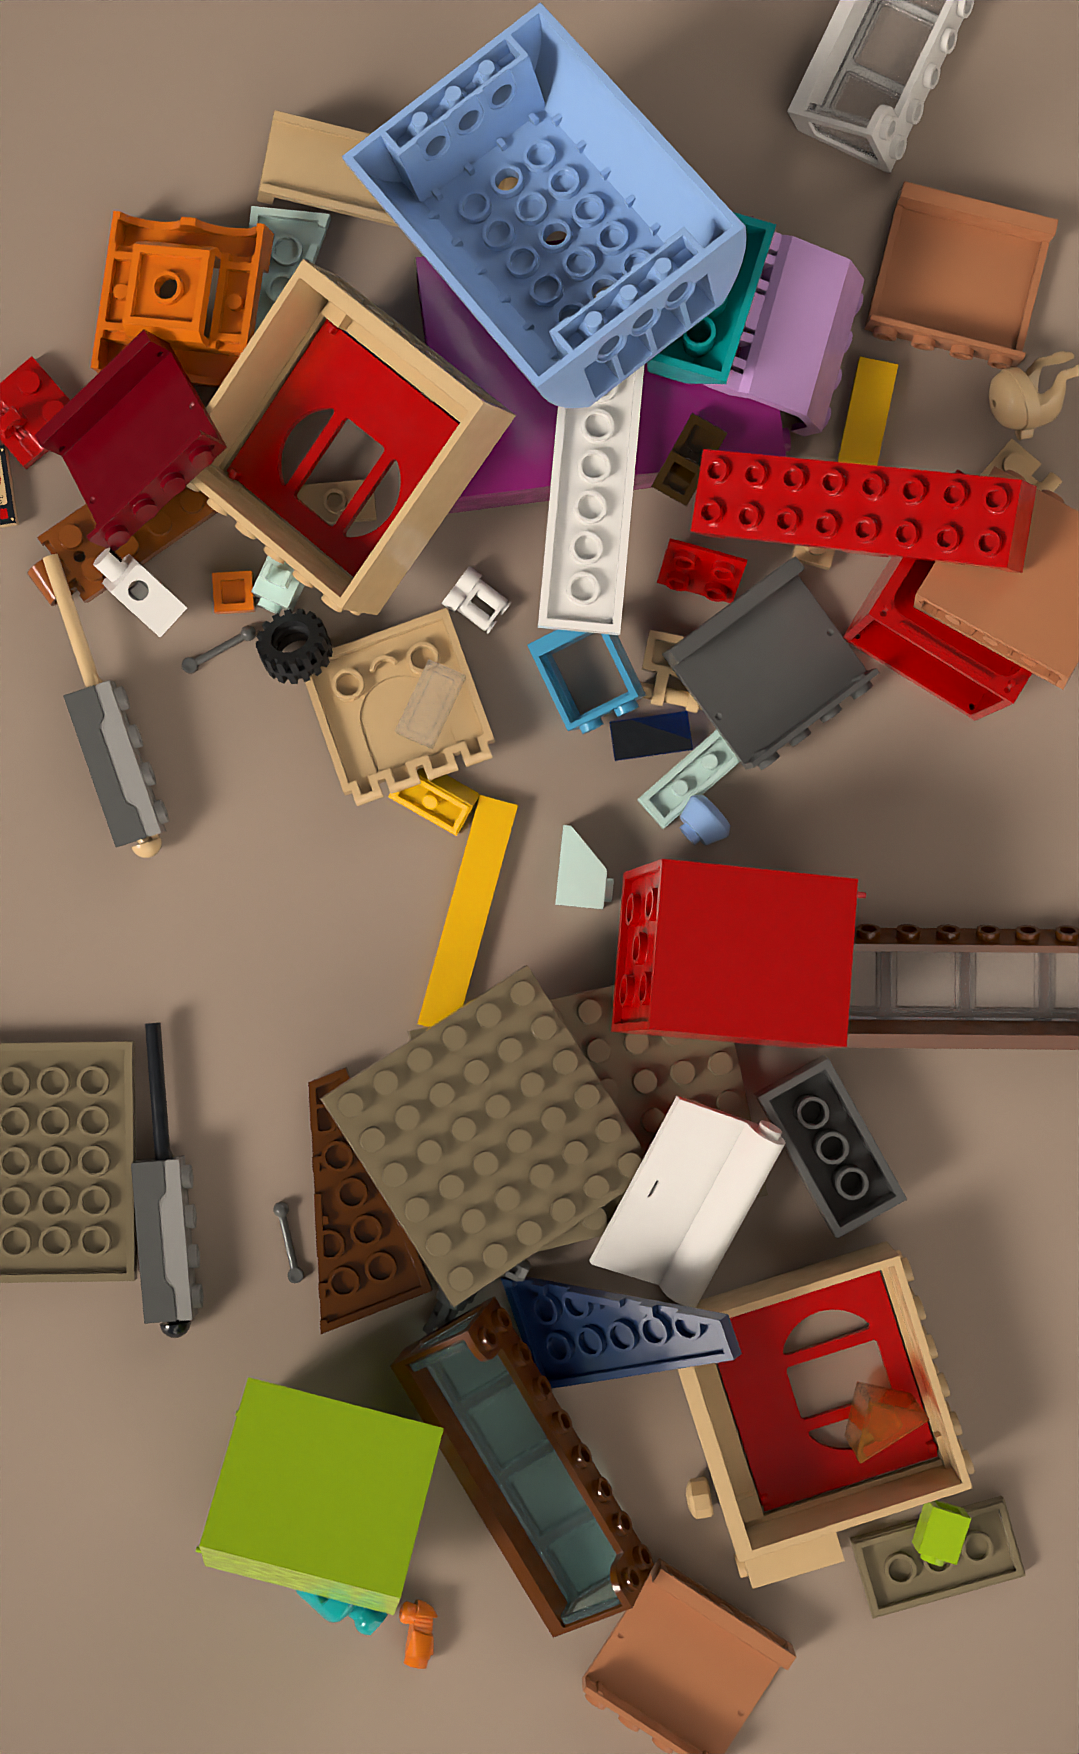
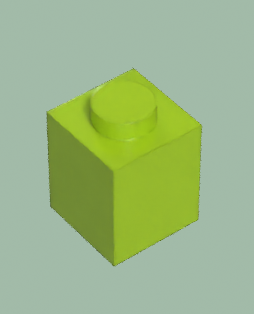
M939 1500L923 1504L912 1539V1544L917 1552L921 1554L920 1558L937 1566H943L944 1562L957 1565L971 1518L964 1508Z

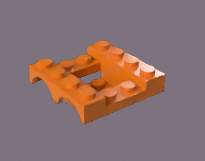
M113 211L90 368L99 373L145 329L170 343L192 385L219 388L254 335L263 273H269L274 233L262 223H257V226L252 228H229L206 223L192 217H181L180 220L174 222H159L133 217L121 211ZM213 268H218L219 275L210 337L208 339L204 336ZM168 280H176V293L171 298L162 299L160 289L163 283Z

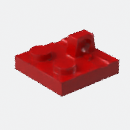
M33 356L0 383V440L26 470L49 451L40 447L35 434L70 401Z

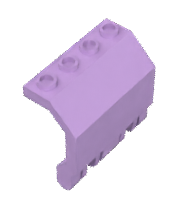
M775 232L739 343V347H741L739 358L735 356L727 384L703 385L727 395L749 398L799 417L803 422L793 424L791 432L802 436L821 433L831 416V407L829 405L833 391L841 381L842 370L840 366L842 358L851 344L853 337L852 331H850L854 316L860 310L863 302L861 291L865 279L853 262L846 257L797 237Z

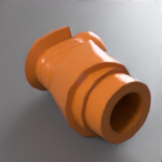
M416 1599L414 1603L405 1601L400 1607V1621L403 1624H409L403 1663L413 1668L426 1669L428 1660L434 1654L432 1626L433 1619L437 1618L438 1615L432 1606L419 1599Z

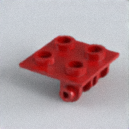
M670 538L657 583L666 585L675 591H688L702 595L714 602L724 601L731 603L736 595L748 559Z

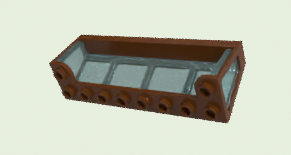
M496 1297L487 1299L404 1348L390 1365L391 1369L423 1422L444 1428L439 1449L552 1637H557L633 1608L654 1566L651 1553L647 1546L639 1540L632 1528L629 1515L620 1508L612 1494V1488L608 1480L601 1476L592 1461L589 1448L579 1439L572 1427L570 1416L560 1407L552 1393L548 1379L541 1375L532 1360L529 1347L519 1338L512 1326L510 1315L500 1306Z

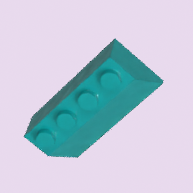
M733 212L746 226L747 237L743 262L729 294L722 305L647 362L649 373L686 384H727L777 224Z

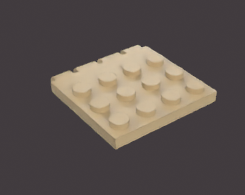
M447 608L332 648L333 653L332 657H328L330 661L328 666H321L322 673L318 676L315 674L310 675L311 680L305 682L345 796L353 794L357 806L384 797L380 783L385 781L391 794L421 784L417 772L419 769L424 768L429 781L458 771L455 756L462 754L466 767L492 758L488 745L494 743L495 739Z

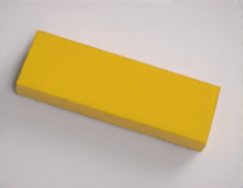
M859 357L837 462L878 465L899 364Z

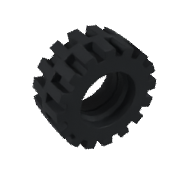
M291 609L284 610L285 615L279 616L277 613L272 616L274 621L271 623L266 621L262 625L264 631H258L257 633L258 641H256V648L266 671H268L273 679L277 677L278 681L284 684L287 679H289L291 684H298V679L302 678L304 682L311 680L310 675L315 674L318 676L322 673L320 667H327L330 663L328 657H332V644L322 620L319 617L317 618L315 613L309 611L306 614L304 609H297L296 613H292ZM306 641L302 647L295 651L282 652L285 647L293 642Z

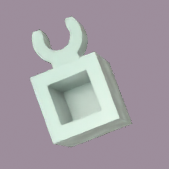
M267 556L251 592L260 599L257 604L258 606L272 613L280 614L282 609H291L293 612L305 585L294 578L292 575L294 569L286 562L284 564L279 563Z

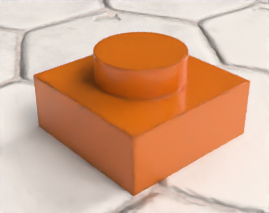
M252 571L212 573L215 614L256 612L255 595L251 592L254 586V573Z

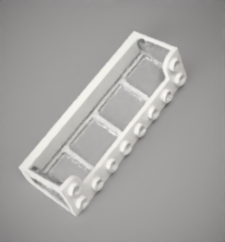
M840 0L787 111L797 130L882 171L891 173L896 160H900L906 150L907 137L913 124H917L921 119L924 101L930 89L935 88L939 81L941 65L946 55L953 51L957 41V32L963 19L968 18L974 0Z

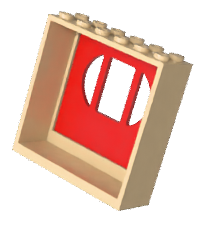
M303 259L206 407L227 448L214 459L211 465L202 470L186 486L196 492L201 490L209 497L207 504L222 515L227 516L229 514L237 521L235 527L242 534L253 540L258 538L266 546L263 550L269 557L279 563L284 564L286 562L294 569L292 575L299 582L310 588L315 586L324 594L321 600L337 612H342L343 609L348 610L358 616L361 613L378 615L516 415L343 278ZM334 409L333 416L285 485L281 463L283 449L291 431L308 415L321 410ZM350 419L382 445L384 452L336 523L331 526L299 500L297 494L341 428ZM397 461L401 483L399 497L391 515L374 531L361 536L347 537L348 529L393 463Z
M887 1241L702 1299L695 1307L728 1314L742 1352L735 1360L719 1362L717 1364L760 1499H758L716 1364L712 1363L678 1369L739 1563L973 1489L969 1475L975 1473L974 1466L967 1449H963L960 1440L956 1437L963 1435L962 1428L956 1412L951 1411L948 1402L945 1401L946 1397L951 1396L943 1372L939 1373L936 1364L932 1360L938 1358V1352L931 1334L927 1335L924 1326L920 1322L926 1319L924 1307L918 1295L915 1296L913 1289L908 1284V1282L914 1280L911 1266L907 1257L903 1258L901 1251H895ZM884 1282H885V1285H886V1288H887V1291H888V1294H889V1297H890V1301H891V1304H892V1307H893V1310H894V1313H895V1317H896V1320H897V1323H898V1326H899V1329H900V1332H901V1336H902V1339H903V1342H904V1345H905V1348H906V1351H907V1355H908V1358H909V1361H910V1364H911V1367H912V1371H913V1374H914V1377H915V1380H916V1383H917V1386H918V1390H919V1393H920V1396H921V1399H922V1402H923V1405H924V1409H925V1412H926V1415H927V1418H928V1421H929V1425H930V1428H931V1431H932V1434H933V1437H934L935 1442L933 1441V1438H932V1435H931V1432H930V1429H929V1425H928V1422H927V1419H926V1416H925V1413H924V1410H923V1406H922V1403H921V1400H920V1397H919V1394H918V1390H917V1387H916V1384H915V1381H914V1378H913V1375H912V1371H911V1368H910V1365H909V1362H908V1359H907V1356H906V1352H905V1349H904V1346H903V1343H902V1340H901V1336H900V1333H899V1330H898V1327H897V1324H896V1321H895V1317H894V1314H893V1311H892V1308H891V1305H890V1302H889V1298H888V1295H887V1292H886V1289H885V1286H884ZM825 1310L846 1311L861 1317L869 1323L867 1328L789 1353H783L784 1345L792 1330L802 1320L817 1312ZM875 1340L891 1386L890 1390L802 1418L790 1384L787 1368ZM894 1405L893 1414L883 1431L871 1441L860 1446L851 1448L831 1447L809 1435L811 1430ZM937 1450H938V1453H939V1456H940L939 1458H936V1459H932V1460H929V1461H926V1462H923V1463H920V1464H917V1465H914V1466H910V1467H907V1468H904V1469H901V1470H898V1471H895V1472H892V1473H889V1474H885V1475H882V1476H879V1477H876V1478H873V1479H870V1480H867V1481H863V1482H860V1483H857V1484H854V1485H851V1486H848V1487H845V1488H842V1489H838V1490H835V1491H832V1492H829V1493H826V1494H823V1495H820V1496H816V1497H813V1498H810V1499H807V1500H804V1501H801V1502H798V1503H794V1504H791V1505H788V1506H785V1507H782V1508H779V1509H776V1510H773V1511H769V1512L763 1513L762 1508H761V1506H763V1509H764V1512H765V1511H768V1510H771V1509H774V1508H777V1507H780V1506H783V1505H787V1504H790V1503H793V1502H796V1501H799V1500H802V1499H805V1498H809V1497H812V1496H815V1495H818V1494H821V1493H824V1492H827V1491H830V1490H834V1489H837V1488H840V1487H843V1486H846V1485H849V1484H852V1483H856V1482H859V1481H862V1480H865V1479H868V1478H871V1477H874V1476H877V1475H881V1474H884V1473H887V1472H890V1471H893V1470H896V1469H899V1468H903V1467H906V1466H909V1465H912V1464H915V1463H918V1462H921V1461H925V1460H928V1459L937 1457V1456H938Z

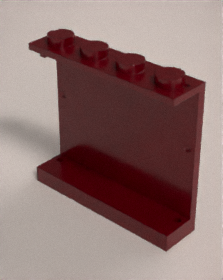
M145 329L35 434L40 447L63 457L96 522L95 528L86 536L88 541L105 548L110 547L113 551H117L126 544L130 537L149 520L154 518L159 510L173 497L182 492L188 483L202 470L211 465L214 459L227 448L170 343Z

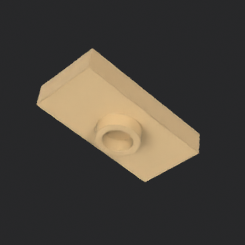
M364 480L306 484L302 486L297 497L328 524H335ZM375 491L354 522L377 520Z

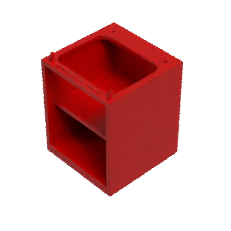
M958 469L954 472L958 474H965ZM891 557L845 631L843 638L846 642L974 721L1014 704L1032 672L914 608L915 595L935 561ZM970 704L974 707L972 710L969 708Z
M660 859L624 872L611 1032L788 1048L847 1047L857 898H866V892H858L857 878L672 859Z

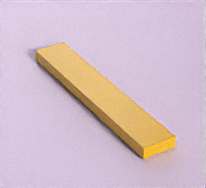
M483 795L479 796L417 1023L419 1025L432 1026L464 1005L518 808L516 804Z

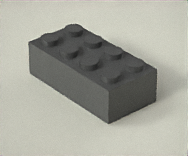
M822 1055L754 1093L769 1122L781 1129V1137L786 1142L784 1145L785 1151L829 1230L837 1239L907 1200L828 1057Z

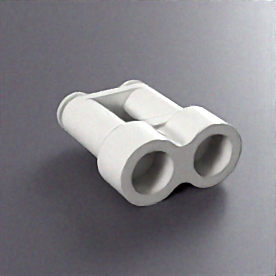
M469 566L441 604L453 613L457 610L483 631H487L488 634L497 623V621H493L500 611L502 612L501 615H503L512 602L508 603V599L481 580L482 575ZM475 595L495 609L492 616L471 602Z

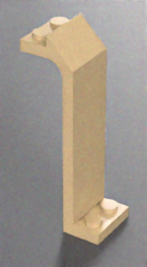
M274 111L257 196L258 202L272 205L275 197L399 227L342 158L344 154L369 136V133ZM515 177L505 178L500 182L498 188L510 190L517 185L519 179Z

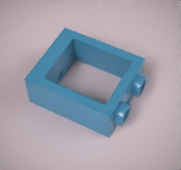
M555 630L527 646L567 731L580 729L582 734H586L604 725L602 717L614 711L617 717H620L639 707L636 701L645 697L646 694L618 635L601 634L628 692L580 715L552 654L594 633Z

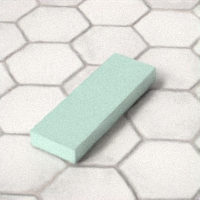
M715 730L639 797L637 801L664 829L683 812L692 795H703L740 761L719 732Z

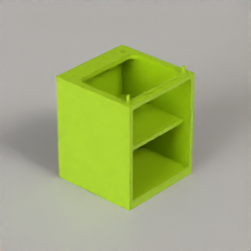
M248 1377L239 1410H236L235 1424L199 1546L196 1548V1552L202 1554L204 1564L207 1567L394 1615L401 1599L444 1428Z

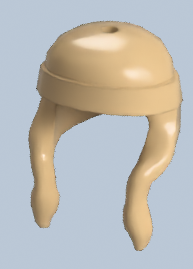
M1064 351L1056 352L1050 356L1036 359L1026 372L1018 367H1010L1001 370L991 380L989 388L991 411L995 419L1003 427L1015 429V435L1018 440L1032 438L1034 429L1052 422L1059 415L1065 396L1066 380L1079 376V364L1061 371L1057 375L1052 387L1042 394L1038 393L1039 377L1042 367L1067 362L1074 359V354Z

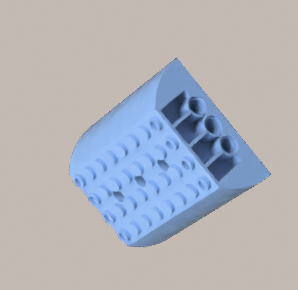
M541 2L342 156L350 170L531 384L548 402L556 406L584 408L593 405L722 305L737 278L746 249V226ZM515 177L519 179L517 185L510 190L498 188L500 182L505 178ZM561 231L567 234L565 240L558 245L546 243L547 237L553 232ZM603 287H609L605 291L602 290L598 294H596V292Z

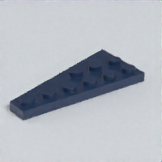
M505 1276L501 1278L522 1342L526 1343L529 1347L532 1360L541 1375L548 1379L552 1389L731 1361L742 1354L729 1315L725 1313L526 1276L524 1281H515Z

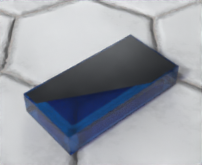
M688 711L609 722L614 762L693 751Z

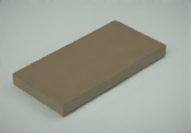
M1002 1496L961 1507L968 1513L971 1522L957 1565L944 1562L943 1566H937L920 1558L921 1554L917 1552L912 1544L919 1519L851 1537L850 1542L872 1618L1026 1576L1005 1499Z

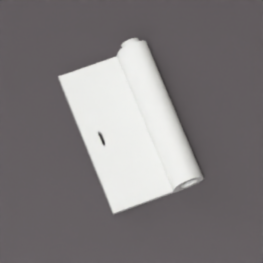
M676 1096L589 1260L590 1263L657 1284L666 1296L676 1303L695 1308L786 1143L781 1137V1129L764 1120L757 1124Z

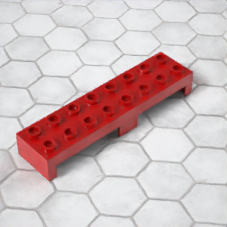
M703 449L690 532L723 539L729 537L840 550L860 555L886 558L892 556L1023 573L1037 486L1020 479Z

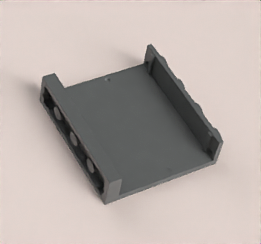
M796 556L783 563L662 654L745 769L758 766L763 770L780 757L777 750L788 742L793 747L811 734L808 728L819 718L822 723L833 718L842 710L839 703L850 695L853 699L863 695L873 687L870 680L880 673L877 668L866 670L798 574L805 568Z

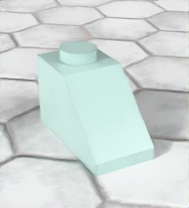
M563 825L555 905L603 909L604 902H612L614 879L606 878V867L574 828L569 825Z

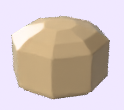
M705 1476L689 1479L686 1486V1498L691 1514L696 1519L712 1517L714 1513L708 1479Z

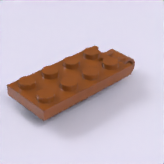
M186 486L182 492L173 497L159 510L154 518L149 520L130 537L126 544L114 552L122 559L130 554L137 562L143 565L218 512L207 504L209 497L201 490L196 492ZM87 504L37 537L42 546L45 545L51 554H58L71 595L78 590L80 592L79 596L84 603H89L107 590L102 584L106 576L93 565L96 558L107 548L88 541L86 537L96 525ZM78 554L85 555V559L82 562L75 561V557ZM42 559L29 569L28 575L51 606H55L58 604Z

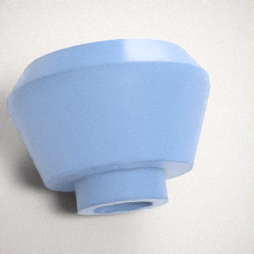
M692 795L680 816L684 824L679 829L693 845L700 841L705 846L727 838L731 826L724 815L704 795Z

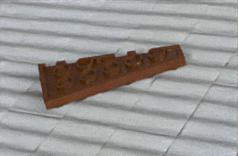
M347 1067L308 1082L321 1334L433 1290L419 1253L320 1099L351 1079Z

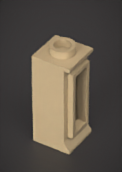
M836 1532L741 1563L738 1562L737 1555L734 1554L740 1577L749 1576L752 1589L845 1561Z

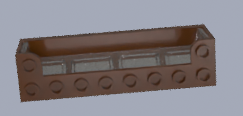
M860 924L855 927L847 1047L828 1048L1079 1050V929L1069 925L1058 926L1056 929H1039L1031 925H1020L1016 929H999L993 925H980L977 928H959L955 925L943 924L937 926V928H920L913 924H901L897 928H880L875 924Z

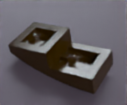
M692 412L651 487L687 507L697 489L703 449L719 450L728 432Z

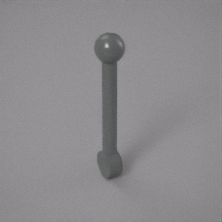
M249 625L244 626L240 634L197 658H185L182 662V669L188 674L195 673L198 670V665L243 640H253L256 636L255 628Z
M278 1202L274 1205L273 1212L279 1217L290 1265L288 1279L291 1283H299L304 1277V1272L297 1265L286 1216L289 1212V1207L285 1202Z

